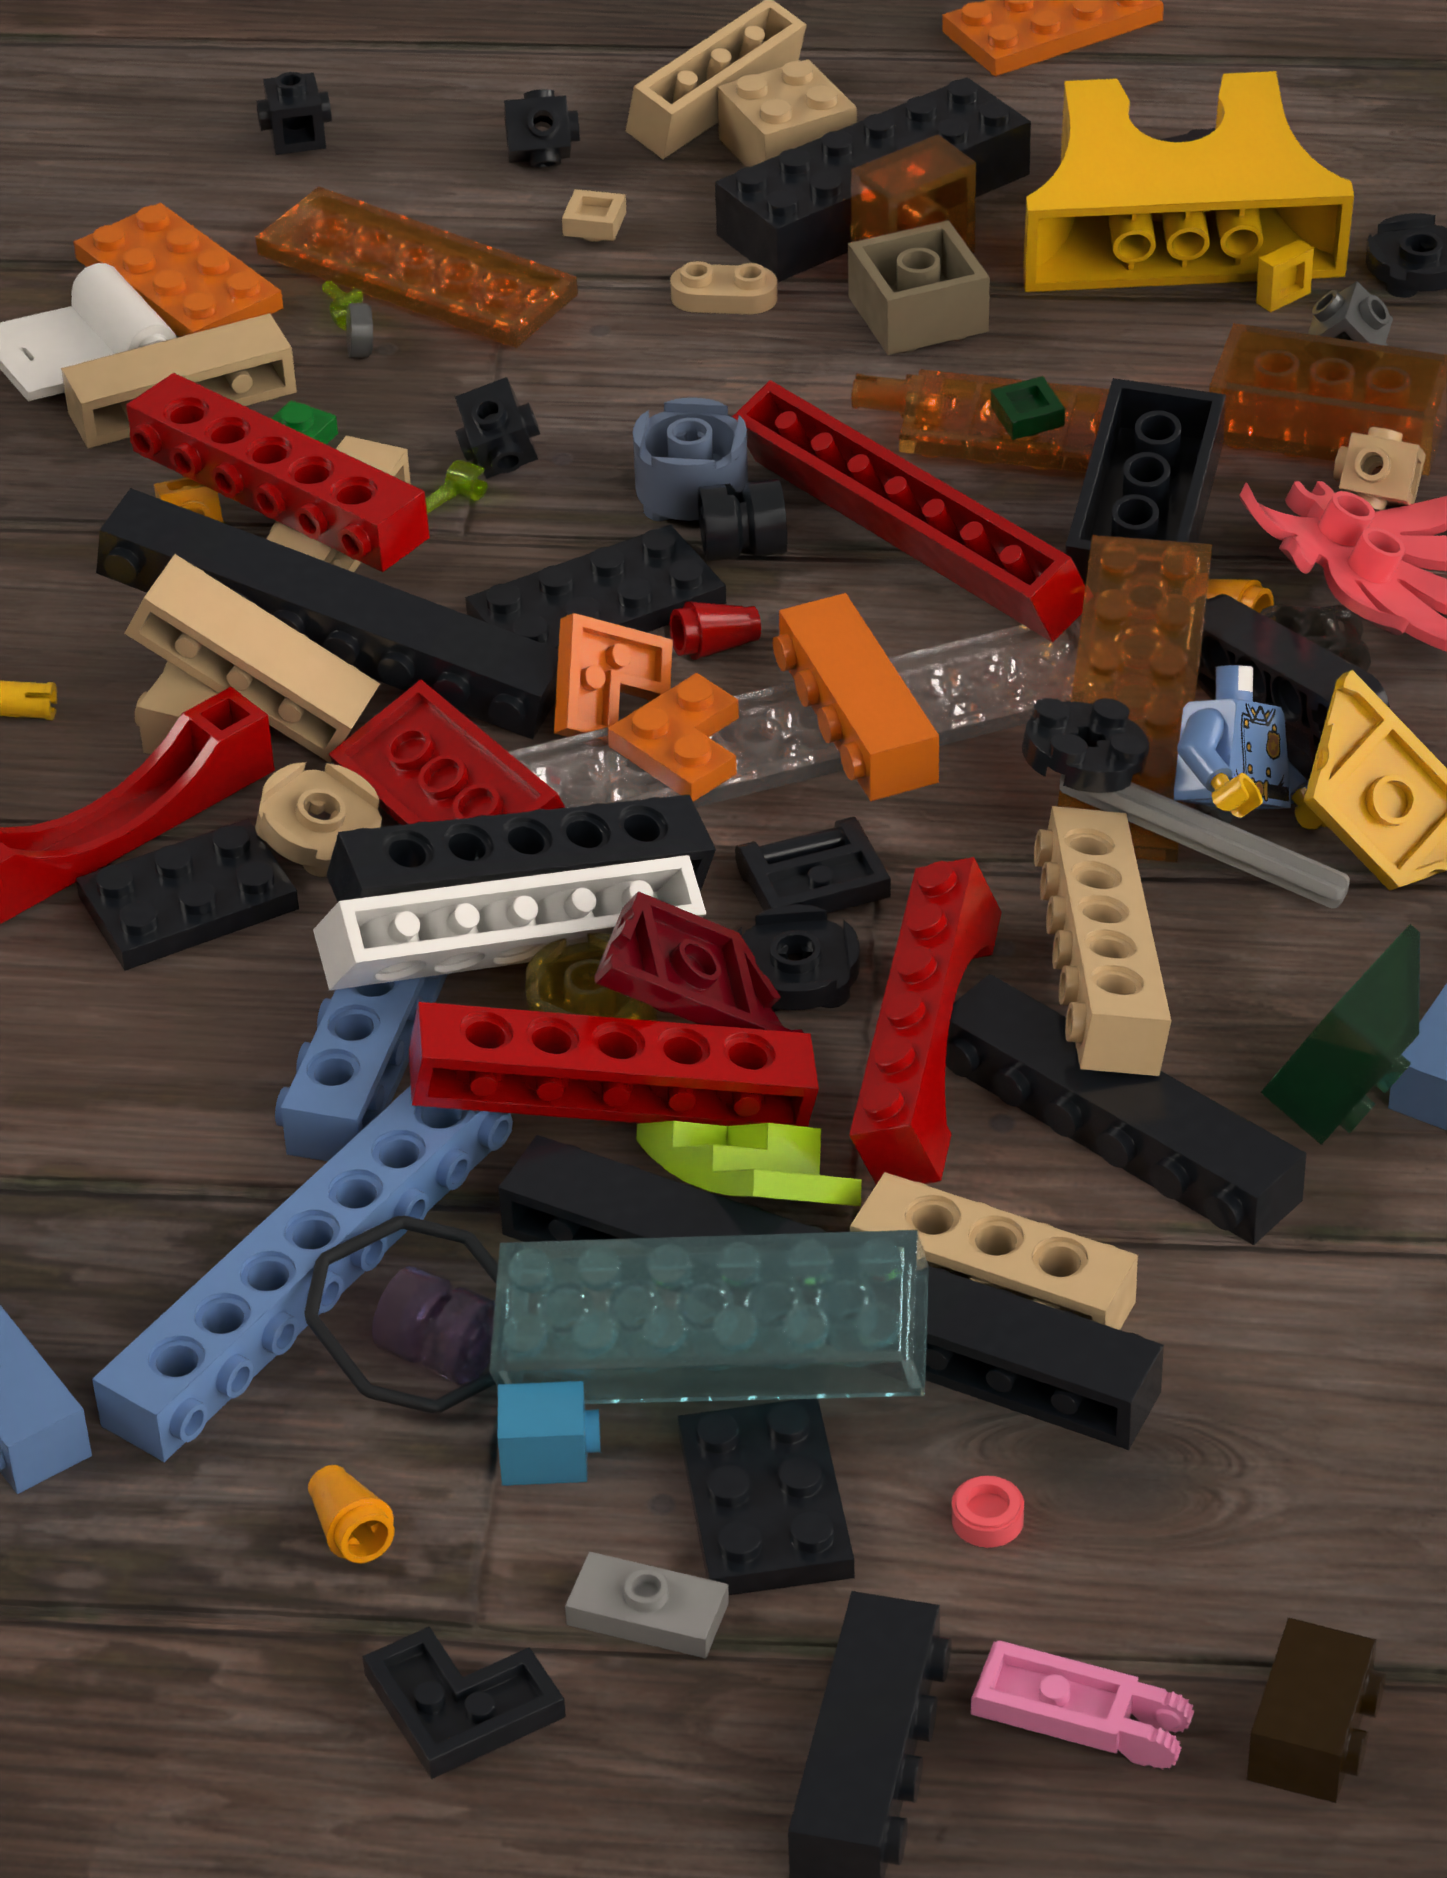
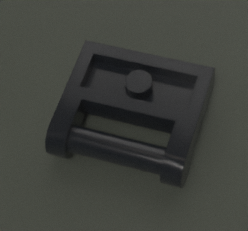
M854 816L835 821L834 828L758 846L755 841L736 845L735 858L743 881L749 882L763 911L784 905L800 904L816 906L827 910V913L891 897V878L862 826Z

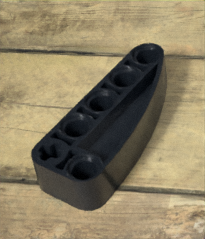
M1217 595L1173 613L1167 618L1166 633L1173 652L1212 700H1216V667L1227 665L1253 667V702L1281 707L1285 716L1289 762L1308 781L1335 684L1342 674L1353 670L1390 708L1383 686L1372 674L1228 595Z

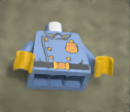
M1240 665L1216 667V700L1191 701L1183 708L1180 741L1177 746L1178 758L1174 800L1217 807L1223 811H1231L1232 815L1238 818H1242L1252 810L1291 808V804L1295 803L1297 805L1295 817L1302 827L1307 829H1317L1320 826L1328 827L1303 802L1309 781L1289 762L1285 716L1281 707L1253 702V667Z

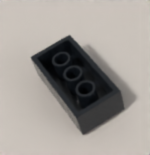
M1116 378L1112 379L1066 543V555L1072 558L1091 597L1180 611L1182 593L1190 575L1224 443L1226 394Z

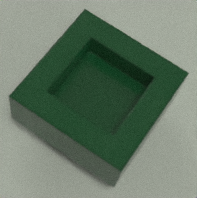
M1043 376L991 389V408L1012 440L1034 436L1041 432L1065 426V408Z

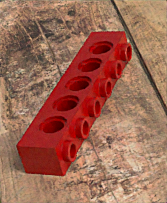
M172 373L126 404L130 428L129 437L134 452L380 572L386 571L430 538L425 491L176 373Z
M418 1002L409 1045L412 1106L631 1123L682 1121L720 1126L774 1123L808 1127L819 1091L811 1033Z

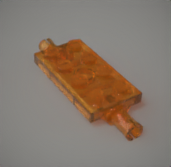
M920 369L918 375L907 374L905 379L856 373L852 387L851 403L852 409L864 408L900 412V416L904 420L899 433V452L920 454L929 458L950 457L968 459L984 464L996 462L1023 465L1039 470L1051 468L1086 472L1109 389L1048 383L1065 408V426L1015 440L1011 439L991 408V389L1025 380Z

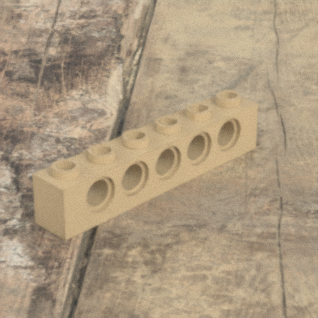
M1052 806L1048 830L1039 829L1036 835L1034 864L1035 867H1043L1040 880L1041 900L1049 901L1046 915L1047 934L1055 935L1052 954L1053 968L1062 970L1059 983L1060 1005L1068 1006L1065 1027L1067 1042L1076 1043L1080 1069L1159 1076L1170 1030L1171 1016L1127 814Z

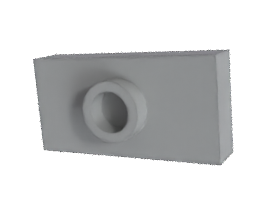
M589 1551L565 1605L566 1625L707 1658L729 1604L728 1584Z

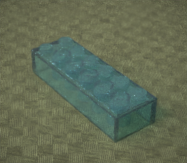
M918 1230L500 1243L489 1371L497 1387L498 1384L583 1381L585 1404L925 1396L929 1266Z

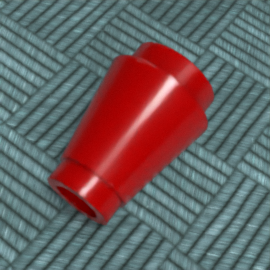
M688 601L683 608L674 609L670 616V637L673 640V648L677 655H689L692 660L701 659L747 644L748 642L758 641L761 636V619L755 606L744 607Z

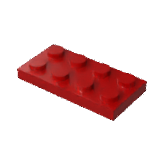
M421 679L328 754L335 765L345 767L363 777L375 789L380 800L379 806L400 825L473 818L480 815L492 816L530 812L538 809L565 808L559 794Z

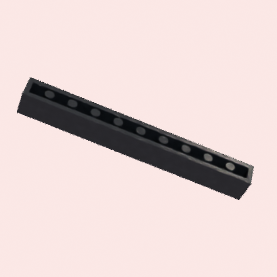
M536 1135L498 1187L502 1234L1126 1450H1129L1161 1393L1163 1344L1145 1339L1135 1333L1124 1332L1080 1317L1069 1311H1062L1017 1296L1007 1290L996 1289L951 1274L941 1268H933L889 1253L878 1247H871L826 1232L815 1226H808L763 1211L756 1206L745 1205L704 1191L696 1186L686 1185L641 1170L634 1165L623 1164L584 1151L574 1145L563 1144Z

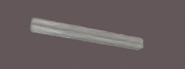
M1061 774L1059 789L1062 793L1103 811L1126 813L1127 819L1131 823L1331 909L1338 908L1347 895L1350 882L1347 874L1131 782L1129 787L1116 792L1092 793L1063 786L1065 775Z

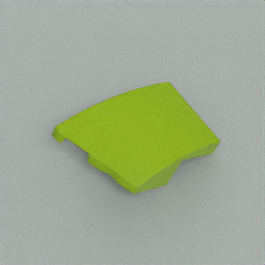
M663 1121L637 1124L636 1141L646 1153L669 1173L703 1190L738 1197L861 1206L862 1179L820 1175L821 1128L774 1123L720 1126L682 1121Z

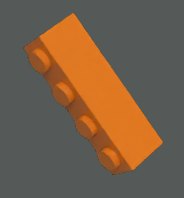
M843 593L779 610V636L773 638V651L776 662L781 671H789L792 675L802 705L804 707L811 706L817 715L820 732L825 742H833L839 750L842 766L847 777L850 780L857 779L870 801L939 783V734L848 595Z

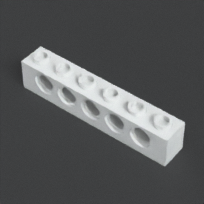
M685 855L339 901L313 929L330 991L605 952L622 908L638 891L702 918L706 915V910L690 856Z

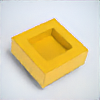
M1298 239L1260 257L1256 303L1271 313L1310 294L1314 248Z

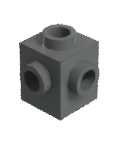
M1358 281L1340 293L1337 290L1328 292L1313 307L1312 314L1314 316L1304 345L1340 382L1363 367L1370 366L1376 362L1386 351L1388 346L1386 340L1393 318L1390 316L1384 302L1377 296L1370 295Z

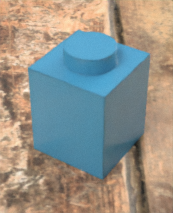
M583 1381L498 1384V1449L502 1486L588 1482L587 1453L601 1452L599 1409L585 1410Z

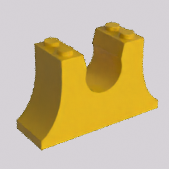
M1276 71L1223 74L1218 95L1216 130L1201 139L1189 142L1162 141L1138 130L1129 118L1130 100L1118 79L1064 81L1061 164L1054 175L1042 187L1026 196L1023 268L1025 292L1253 282L1258 279L1260 257L1298 239L1314 248L1312 279L1345 277L1354 203L1352 182L1320 165L1297 141L1285 117Z

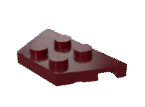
M639 891L622 908L595 973L596 984L649 1004L658 1011L669 1012L701 1025L804 1033L802 1029L790 1030L785 1028L771 1007L781 996L770 979L757 966L755 956L740 933Z

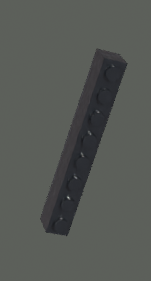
M132 488L129 489L100 529L96 574L148 593L174 554H176L242 597L255 603L258 607L291 628L304 634L310 640L340 659L356 667L370 678L407 691L421 679L461 713L524 737L534 739L556 702L558 649Z

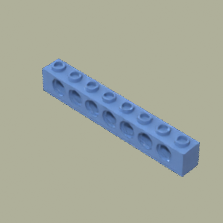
M410 1085L92 1379L100 1425L163 1462L171 1457L185 1442L194 1440L201 1433L206 1422L231 1398L239 1397L248 1388L251 1380L272 1359L288 1351L296 1337L308 1326L304 1312L315 1261L321 1253L396 1216H409L424 1220L427 1212L450 1190H455L463 1184L469 1172L491 1151L498 1150L504 1145L512 1132L513 1120L511 1113L412 1106ZM400 1229L330 1264L318 1316L332 1309L341 1294L365 1271L375 1268L381 1261L384 1253L408 1230Z

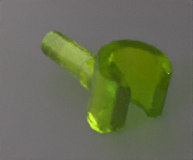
M326 281L322 286V290L334 300L330 303L331 316L339 328L346 330L347 304L361 303L364 300L363 293L360 289H354L346 293L332 281Z
M463 460L453 462L446 473L445 483L439 487L440 489L425 498L427 514L447 500L450 501L457 494L474 501L481 499L488 489V484L477 478L485 469Z

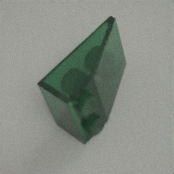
M1411 924L1406 927L1329 1011L1261 1091L1267 1099L1321 1145L1339 1125L1350 1134L1376 1104L1366 1095L1371 1088L1376 1085L1381 1091L1386 1093L1412 1064L1402 1053L1419 1035L1420 932Z

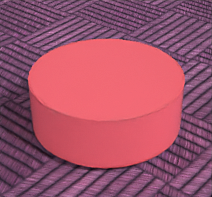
M978 1476L965 1481L956 1489L952 1497V1525L961 1539L974 1546L992 1548L1005 1545L1020 1534L1024 1524V1498L1020 1490L1013 1483L997 1476Z

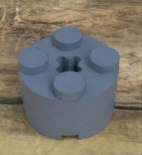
M679 398L664 402L663 412L649 418L648 410L640 415L633 427L635 489L639 501L643 504L644 514L648 518L655 521L669 519L699 520L698 487L731 484L736 492L743 491L748 482L747 428L745 421L740 415L738 421L728 415L727 405L706 398Z

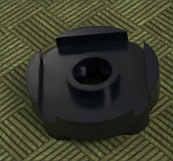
M1410 213L1393 216L1378 224L1376 235L1372 237L1370 233L1367 239L1366 264L1370 272L1377 279L1386 283V290L1389 294L1395 297L1409 298L1418 292L1447 289V227L1435 225L1436 215Z
M1042 698L1034 704L1032 716L1026 724L1022 742V753L1027 763L1044 777L1046 776L1047 767L1065 775L1063 786L1084 792L1108 793L1129 787L1133 775L1137 773L1141 777L1149 753V741L1144 731L1135 722L1128 719L1130 710L1120 701L1102 698L1091 704L1074 701L1062 702L1054 698Z
M784 905L770 908L755 916L756 925L747 929L744 934H742V927L738 930V933H740L755 956L757 966L770 979L781 996L771 1007L774 1012L780 1009L836 1008L848 1001L850 987L859 975L860 944L855 930L845 920H843L842 928L837 923L827 920V910L810 905ZM789 954H801L803 960H788Z

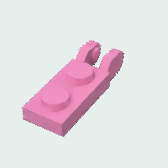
M1000 1640L994 1641L971 1697V1715L1115 1754L1119 1750L1132 1763L1142 1766L1151 1765L1154 1769L1157 1767L1162 1770L1164 1768L1170 1769L1171 1765L1175 1766L1182 1748L1179 1746L1180 1741L1176 1740V1735H1171L1169 1731L1176 1734L1177 1731L1183 1732L1184 1729H1188L1194 1714V1710H1192L1193 1705L1189 1703V1699L1183 1698L1182 1694H1175L1174 1691L1170 1693L1166 1689L1140 1683L1136 1676ZM1130 1715H1134L1140 1722L1129 1719Z

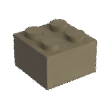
M949 220L848 243L849 299L887 355L909 353L917 348L947 341H960L968 336L989 332L990 277Z

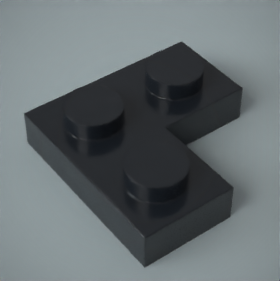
M426 1627L362 1656L366 1678L431 1779L566 1717L564 1697L530 1647L465 1677H462L430 1627Z

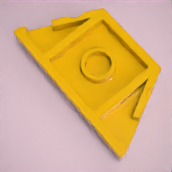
M1353 670L1342 674L1335 684L1303 802L1389 891L1447 871V768Z

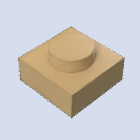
M575 189L562 217L563 236L579 237L591 242L602 240L614 241L626 215V194Z

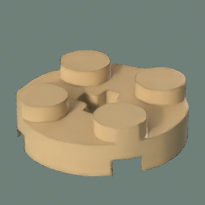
M306 762L293 763L273 773L265 782L259 803L255 830L262 840L266 841L283 857L303 865L304 869L314 876L326 877L338 832L359 828L381 827L382 816H380L378 811L380 800L375 789L363 777L345 767L326 763L324 771L305 770ZM325 811L331 816L328 820H321L312 817L308 812L318 815Z

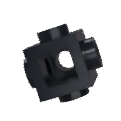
M286 72L278 77L263 79L265 99L256 100L258 121L261 131L270 130L275 154L281 155L326 149L324 123L332 122L328 91H318L314 72L304 74Z
M539 89L524 93V99L504 100L509 163L530 161L531 167L547 168L560 165L561 158H570L571 142L580 141L578 112L577 110L568 111L566 95L555 96L553 90ZM538 127H546V128H548V130H546V131H541V130H538L537 128H538Z
M507 377L455 396L464 424L463 428L455 430L459 445L467 462L477 459L486 479L501 473L515 471L522 465L538 460L532 437L541 434L538 423L529 403L520 406Z

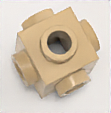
M1369 427L1367 435L1352 432L1349 446H1340L1335 460L1333 478L1340 481L1339 489L1341 491L1350 492L1362 497L1371 504L1375 512L1386 510L1387 505L1394 507L1410 506L1416 500L1426 454L1420 445L1401 442L1403 434L1380 427ZM1383 466L1379 473L1371 475L1376 467Z

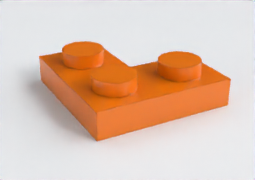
M576 613L561 618L554 734L602 746L608 745V727L619 721L620 692L653 700L670 689L673 640Z
M695 673L608 727L609 747L681 796L690 795L694 802L737 774L736 755L709 737L739 719L738 699L700 674Z

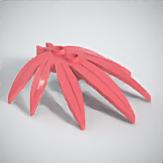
M1294 481L1285 502L1294 513L1301 516L1298 517L1270 509L1258 503L1247 482L1245 483L1239 495L1242 504L1267 533L1283 541L1279 549L1302 573H1310L1315 563L1321 565L1330 591L1347 609L1393 635H1402L1405 632L1430 646L1447 652V619L1439 614L1447 615V579L1423 570L1447 571V536H1433L1447 531V496L1410 504V506L1405 505L1375 512L1371 504L1362 497L1345 491L1334 493L1323 481H1317L1312 493L1300 481Z

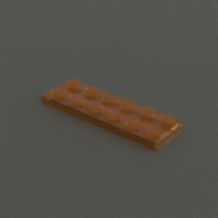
M319 186L256 236L257 254L515 348H518L578 295L577 277Z
M1092 535L1071 701L1093 704L1098 699L1108 698L1125 704L1130 710L1128 719L1135 722L1144 731L1149 741V753L1144 772L1141 777L1138 773L1133 775L1131 782L1174 800L1178 758L1177 746L1180 741L1183 708L1188 702L1196 701L1212 561V544ZM1059 789L1057 807L1103 811L1068 796ZM1128 821L1136 859L1178 862L1180 843Z

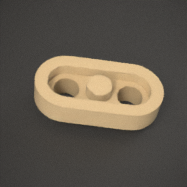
M693 261L677 269L670 278L671 301L677 308L687 312L759 314L773 308L778 299L777 277L772 271L756 263L711 265L706 262Z

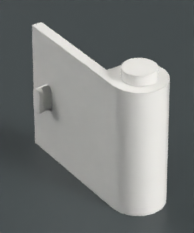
M95 263L80 272L73 282L71 292L72 306L0 322V370L27 401L65 393L61 368L174 339L176 335L113 266L106 263Z

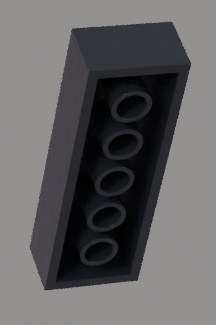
M968 77L954 80L947 86L922 96L913 97L906 103L879 114L870 115L853 125L826 133L819 139L795 149L785 150L778 156L754 166L742 168L737 173L715 181L717 236L752 263L759 264L772 271L777 277V282L783 281L848 253V243L895 233L1030 175L1031 121Z

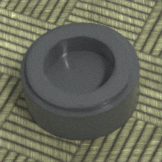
M368 303L347 304L346 337L349 358H368L372 354L373 320L371 306H368Z

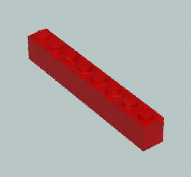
M769 380L732 416L738 421L740 415L745 421L747 447L757 463L1052 643L1093 603L1070 556L777 383Z

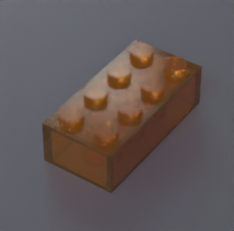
M1233 323L1209 386V392L1226 394L1223 444L1238 449L1252 448L1278 452L1289 457L1304 456L1335 461L1340 446H1349L1352 432L1367 435L1369 427H1380L1402 433L1401 442L1420 445L1426 454L1421 475L1429 476L1447 421V355Z

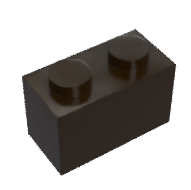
M1292 1618L1287 1619L1250 1734L1248 1781L1337 1803L1345 1774L1358 1777L1362 1768L1368 1741V1731L1359 1729L1362 1717L1365 1715L1376 1718L1383 1696L1386 1673L1374 1671L1377 1639Z

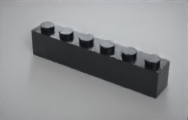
M988 974L954 1002L946 1052V1066L953 1073L966 1077L998 1096L1006 1104L1017 1107L1050 1126L1057 1134L1074 1140L1103 1157L1112 1166L1122 1168L1156 1188L1165 1197L1175 1199L1206 1217L1218 1228L1230 1231L1248 1243L1255 1245L1303 1201L1307 1153L1162 1071H1160L1159 1076L1080 1069L1076 1043L1067 1042L1066 1017L991 974Z

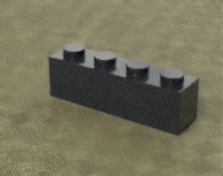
M856 1591L851 1592L788 1829L789 1878H885L888 1863L901 1865L907 1839L908 1819L899 1816L903 1801L915 1803L917 1800L923 1768V1758L915 1756L918 1740L931 1741L937 1713V1696H931L929 1693L932 1681L945 1682L950 1663L952 1640L950 1637L940 1636V1605Z

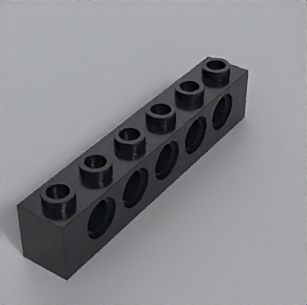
M690 795L663 798L652 797L644 800L606 804L595 803L587 806L549 810L538 809L530 812L492 816L480 815L473 818L417 822L407 825L341 831L337 835L327 871V878L336 900L339 902L350 899L689 855L701 892L716 848Z

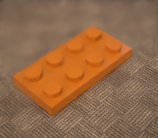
M985 0L968 3L961 9L942 14V32L996 77L1163 21L1164 3L1161 0Z
M161 202L143 207L137 213L111 225L99 227L94 233L74 241L76 260L86 267L95 263H106L113 266L178 337L269 313L273 314L283 309L282 291Z

